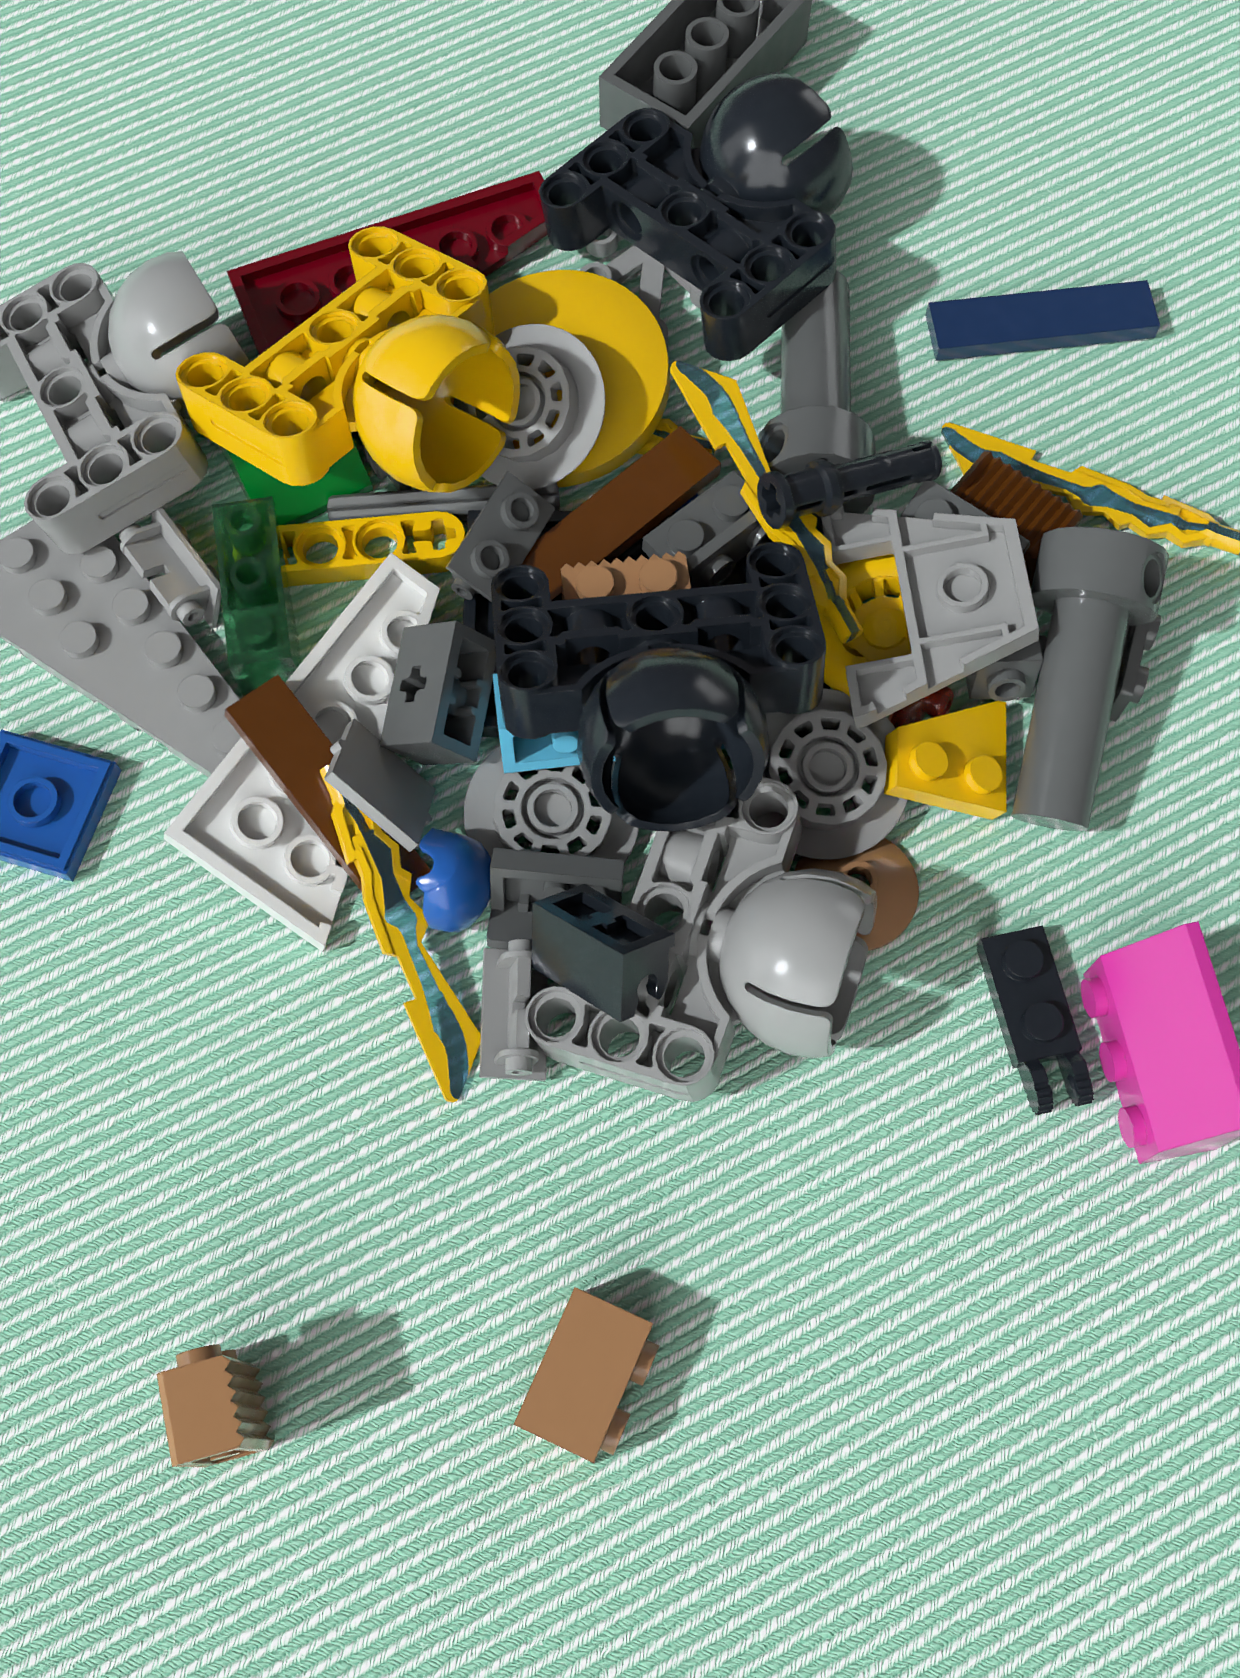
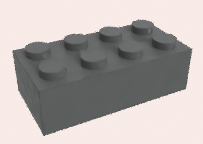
M671 0L599 76L600 126L608 130L635 110L655 108L663 111L671 121L691 132L694 138V148H700L702 135L713 109L734 87L760 74L780 72L807 43L812 0Z

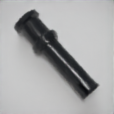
M925 440L904 448L857 458L841 464H833L830 461L818 459L810 461L804 470L785 475L778 471L766 472L760 476L757 485L759 508L763 518L773 529L787 527L793 518L812 513L817 514L819 517L830 516L842 507L843 503L850 500L887 492L914 483L937 479L942 470L941 455L937 446H932V441Z

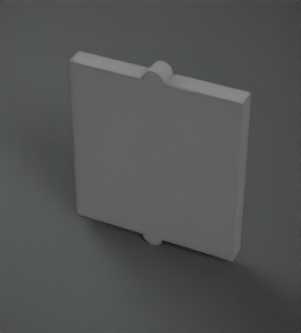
M354 718L346 725L341 739L330 747L334 756L324 780L405 849L411 852L419 845L424 827L432 821L429 809L436 789L394 752L380 747V740Z

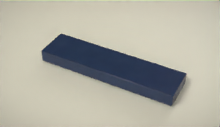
M1148 280L929 302L925 314L935 361L1152 339L1156 337L1160 328Z

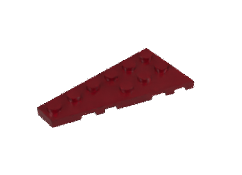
M540 171L228 270L227 274L258 355H261L356 283L348 244L354 234L370 227L393 229L480 271L487 277L548 235L539 195L540 186L544 182Z

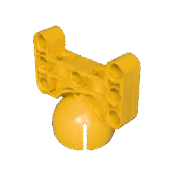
M370 227L355 233L349 241L348 248L356 283L245 367L215 352H203L192 355L177 367L176 379L193 428L214 443L291 486H305L322 479L329 471V467L354 448L352 432L358 431L361 441L372 459L396 481L427 492L452 493L477 480L492 465L505 445L506 434L482 419L453 406L450 399L453 397L503 423L511 424L516 418L520 398V376L516 362L501 340L494 336L495 330L485 275L458 260L387 227Z

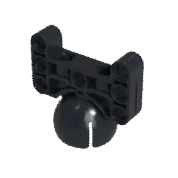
M780 72L760 74L734 87L713 109L705 126L700 148H694L693 134L671 121L663 111L655 108L635 110L557 169L541 184L539 195L549 242L555 248L563 251L579 250L589 245L606 230L611 229L700 289L702 293L699 302L706 351L712 357L722 361L741 359L751 353L824 291L835 279L836 227L834 220L830 216L841 205L852 180V157L846 136L840 127H834L787 165L782 164V159L785 155L813 135L832 116L826 102L812 88L800 79Z
M768 542L752 548L747 554L745 584L551 601L549 580L546 573L531 565L509 566L499 571L492 578L491 596L497 677L502 718L506 730L522 739H537L552 733L578 731L577 754L586 786L605 811L610 814L616 812L623 821L636 828L652 831H683L699 828L726 817L736 806V798L743 802L748 800L762 780L769 755V733L765 713L802 714L816 708L822 700L826 640L804 558L801 552L792 545L782 542ZM722 744L732 762L736 776V787L730 767L721 749ZM614 756H615V765H614V770H613V775H612V788H611V770H612L613 760H614Z

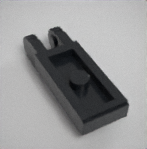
M1043 925L981 938L976 945L1012 1068H1018L1032 1112H1035V1115L1052 1112V1109H1054L1053 1092L1048 1083L1049 1080L1045 1068L1041 1064L1052 1060L1058 1061L1065 1088L1072 1103L1075 1106L1092 1103L1094 1093L1085 1059L1079 1053L1082 1050V1046Z

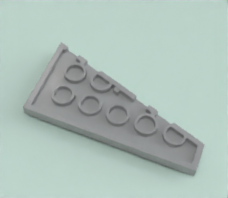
M32 520L1 539L0 638L17 648L23 656L93 702L101 703L116 713L122 721L137 731L142 730L166 746L172 754L207 777H210L241 738L224 716L225 709L238 701L239 698L182 623L172 620L166 609L149 588V580L147 578L142 579L128 558L122 553L120 542L113 535L85 552L68 554L62 552L37 523Z

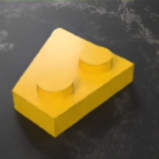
M995 701L900 726L885 736L887 771L884 794L990 820L1007 812L1006 702Z

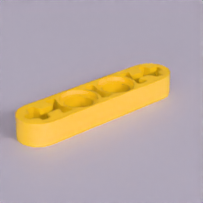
M441 511L258 527L246 531L238 538L234 544L233 556L241 577L247 584L255 588L269 589L367 580L371 578L387 557L373 558L366 554L365 547L374 538L389 537L397 543V547L392 554L418 573H442L449 571L446 569V566L465 538V531L462 522L456 516ZM439 534L446 535L445 548L440 550L434 549V536ZM406 536L414 537L415 553H409ZM329 542L338 548L334 558L326 563H313L306 558L307 551L316 543ZM288 547L293 548L297 561L296 564H289L287 558H290ZM269 550L271 555L267 556L266 565L256 566L254 561L258 560L259 552Z

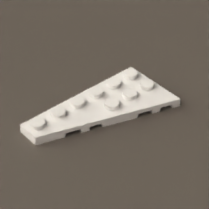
M392 553L387 556L285 683L332 744L341 739L346 725L354 718L381 740L404 627L429 624L440 591L439 587ZM240 738L164 832V840L313 946L323 951L348 874L245 741Z

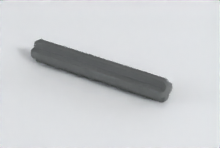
M557 482L546 487L533 489V491L556 508L555 511L560 510ZM498 485L467 486L452 493L427 492L415 489L332 495L328 498L327 504L328 520L441 511L448 512L456 516L461 522L468 521V510H482Z

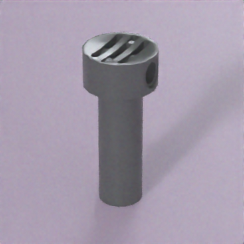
M836 270L833 282L782 325L780 415L768 421L759 433L758 439L770 471H778L782 475L804 470L810 461L824 459L833 464H841L876 454L875 438L870 425L851 412L850 288L847 279L838 270ZM756 459V474L760 478L764 472ZM875 495L864 496L843 503L844 513L863 514L873 503Z
M1096 527L1056 528L1043 534L1040 541L1031 593L1034 606L1052 615L1011 813L1013 818L1053 829L1067 831L1088 830L1128 626L1151 623L1158 615L1169 554L1163 546L1156 542L1128 532Z

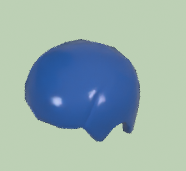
M432 828L419 844L421 851L429 855L434 861L432 870L416 880V885L424 892L423 915L430 928L458 933L469 928L482 915L491 898V857L481 842L472 837Z

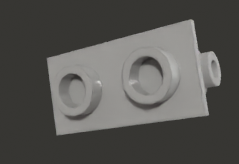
M162 507L153 511L151 524L141 527L139 524L133 523L121 530L119 534L121 540L120 550L128 558L142 579L162 572L165 574L150 579L149 588L166 609L172 620L182 621L184 625L189 626L197 623L203 617L211 628L216 627L221 599L224 596L223 583L215 568L211 565H206L194 550L186 530L180 524H174Z
M511 940L508 942V950L483 949L479 1078L546 1081L547 1055L528 1032L524 1019L526 1007L532 997L542 989L548 988V977L532 968L531 940Z

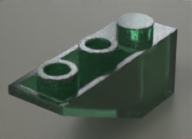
M273 496L212 505L228 666L243 697L277 674L286 683L301 664L298 633Z

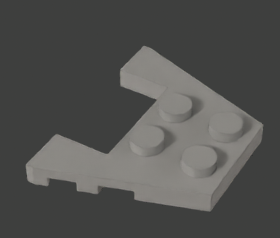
M843 506L833 515L821 517L824 536L832 543V562L835 565L888 554L894 555L912 652L909 655L845 666L856 728L866 727L1039 640V626L1016 519L934 513L933 519L897 517L896 510L873 508L872 515L844 513Z

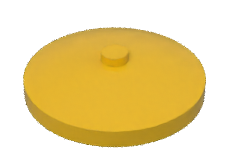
M551 270L529 274L506 283L491 292L489 298L495 330L494 336L520 325H551L563 329L578 338L591 352L600 369L605 389V414L601 431L588 456L573 472L557 482L558 487H569L595 480L612 472L632 458L645 445L657 428L665 411L670 391V363L662 330L649 308L638 296L616 281L601 275L578 270ZM555 371L546 372L545 376L549 378L554 375ZM562 390L557 391L558 401L562 400ZM454 397L450 399L452 405L454 404ZM556 414L551 424L552 428L554 427L559 417V414ZM544 434L534 439L535 444L544 438ZM513 440L515 449H519V441Z

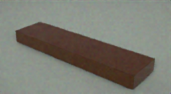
M679 426L538 538L521 565H531L546 573L549 580L551 601L563 600L561 568L566 563L573 568L578 562L584 566H587L590 561L599 565L603 559L612 563L720 475L721 462L686 430Z
M277 674L227 707L224 716L362 892L361 877L354 862L349 865L346 864L331 817L332 799L320 774V770L331 763L334 755L330 747L333 744ZM342 795L345 803L344 806L356 821L381 876L386 914L402 902L390 875L389 851L370 838V832L355 810L349 807L348 799ZM381 828L386 835L399 845L401 868L412 873L411 895L420 889L416 885L417 878L428 874L431 870L415 849L409 852Z

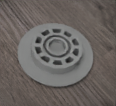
M526 324L510 328L495 336L501 340L515 360L520 376V398L515 420L511 424L503 423L457 398H454L453 406L482 419L506 434V442L503 449L492 465L481 476L491 483L498 485L504 474L509 471L533 490L546 487L565 478L588 456L602 428L605 414V389L596 360L578 338L563 329L551 325ZM555 371L554 375L549 378L545 376L546 372ZM558 390H562L561 401H558L557 398ZM556 414H559V417L554 427L552 428L551 424ZM544 434V438L535 444L534 439ZM513 440L519 441V449H515Z
M823 689L821 702L810 712L802 714L765 713L769 733V755L763 777L781 782L779 774L786 772L790 782L787 786L795 795H798L806 802L804 809L798 805L802 832L795 854L814 859L846 858L864 852L884 839L899 821L908 801L884 794L887 771L885 736L896 729L889 719L884 717L866 727L856 728L850 697L842 691ZM805 731L808 735L800 738L796 733ZM781 748L792 750L789 758L779 757ZM864 756L867 757L869 766L866 765ZM864 780L870 785L868 794L861 788ZM853 800L855 810L846 813L843 804ZM816 808H830V816L817 815L815 813ZM769 812L759 817L755 824L763 828L776 827L784 822L786 816L777 812Z
M498 746L482 761L475 771L465 796L464 827L466 836L480 841L491 859L493 848L524 849L517 843L518 839L522 836L533 844L530 850L541 852L542 849H556L558 854L593 855L607 859L624 860V864L630 856L639 828L623 821L616 812L613 814L608 813L601 805L600 807L591 806L589 796H593V794L586 786V783L582 784L573 777L578 775L585 781L580 765L549 768L563 769L562 772L540 769L504 773L501 746ZM613 761L612 770H611V788H612V775H613V770H614L615 761ZM531 772L536 773V775L532 776L528 780H525L523 778L525 775ZM509 790L518 791L516 799L513 801L505 800ZM513 814L516 825L507 829L503 818ZM590 820L600 825L595 835L586 829ZM579 840L583 848L570 854L568 846Z

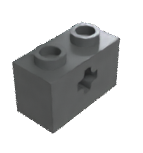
M456 620L404 627L379 746L422 765L477 762L493 681L492 674H494L496 665L495 640Z

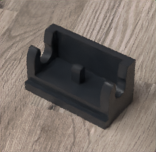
M581 884L533 902L532 968L620 1023L635 1016L639 1000L637 989L642 979L647 975V993L657 1000L662 997L668 982L669 949L675 946V933L586 884Z

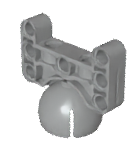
M183 251L167 252L145 261L129 274L115 297L91 265L75 263L61 269L0 305V399L12 396L28 386L67 462L34 483L27 492L24 501L25 511L62 552L80 554L95 547L191 490L202 481L207 473V457L184 420L191 419L176 379L177 367L185 359L203 352H215L224 355L244 367L250 361L230 328L224 324H216L160 357L163 352L195 335L219 319L220 313Z
M730 769L736 787L735 772L733 769ZM762 777L753 795L744 802L736 798L737 803L734 809L721 820L699 828L683 831L656 832L629 909L653 922L659 915L668 911L678 912L683 915L680 923L675 928L669 930L675 933V946L669 949L668 982L662 997L657 1000L647 993V975L642 979L637 989L639 1000L635 1016L620 1023L565 987L553 986L542 989L532 997L527 1005L524 1018L527 1030L544 1053L557 1062L689 1102L705 1099L715 1091L720 1082L735 1035L734 1026L742 1023L749 1032L765 1045L785 1054L806 1058L830 1057L835 1051L836 1041L842 1037L863 974L868 955V946L856 934L858 932L862 935H868L874 927L877 909L876 891L863 881L838 871L814 868L789 872L798 843L801 840L802 827L798 802L795 793L787 785ZM769 812H777L786 816L784 822L776 827L763 828L755 824L759 817ZM724 857H726V858H725V861H724V864H723V866H722V869H721V872H720V875H719V878H718L716 887H715V889H714V892H712V891H713V888H714V885H715V883H716V880H717V877H718V874H719V871H720L722 862H723V860H724ZM683 975H685V976H684V979H683V982H682V984H681V987H680V990H679V993H678V996H677L675 1005H674L673 1010H672V1013H671V1015H670V1012H671V1009H672L674 1000H675V998H676V995H677V992H678V989H679V986H680L682 977H683ZM563 1013L576 1015L575 1024L568 1033L559 1037L547 1036V1027L557 1015ZM634 1032L640 1035L637 1047L629 1055L614 1057L608 1054L609 1044L618 1034ZM695 1051L705 1056L704 1064L694 1075L678 1077L671 1073V1065L681 1053Z

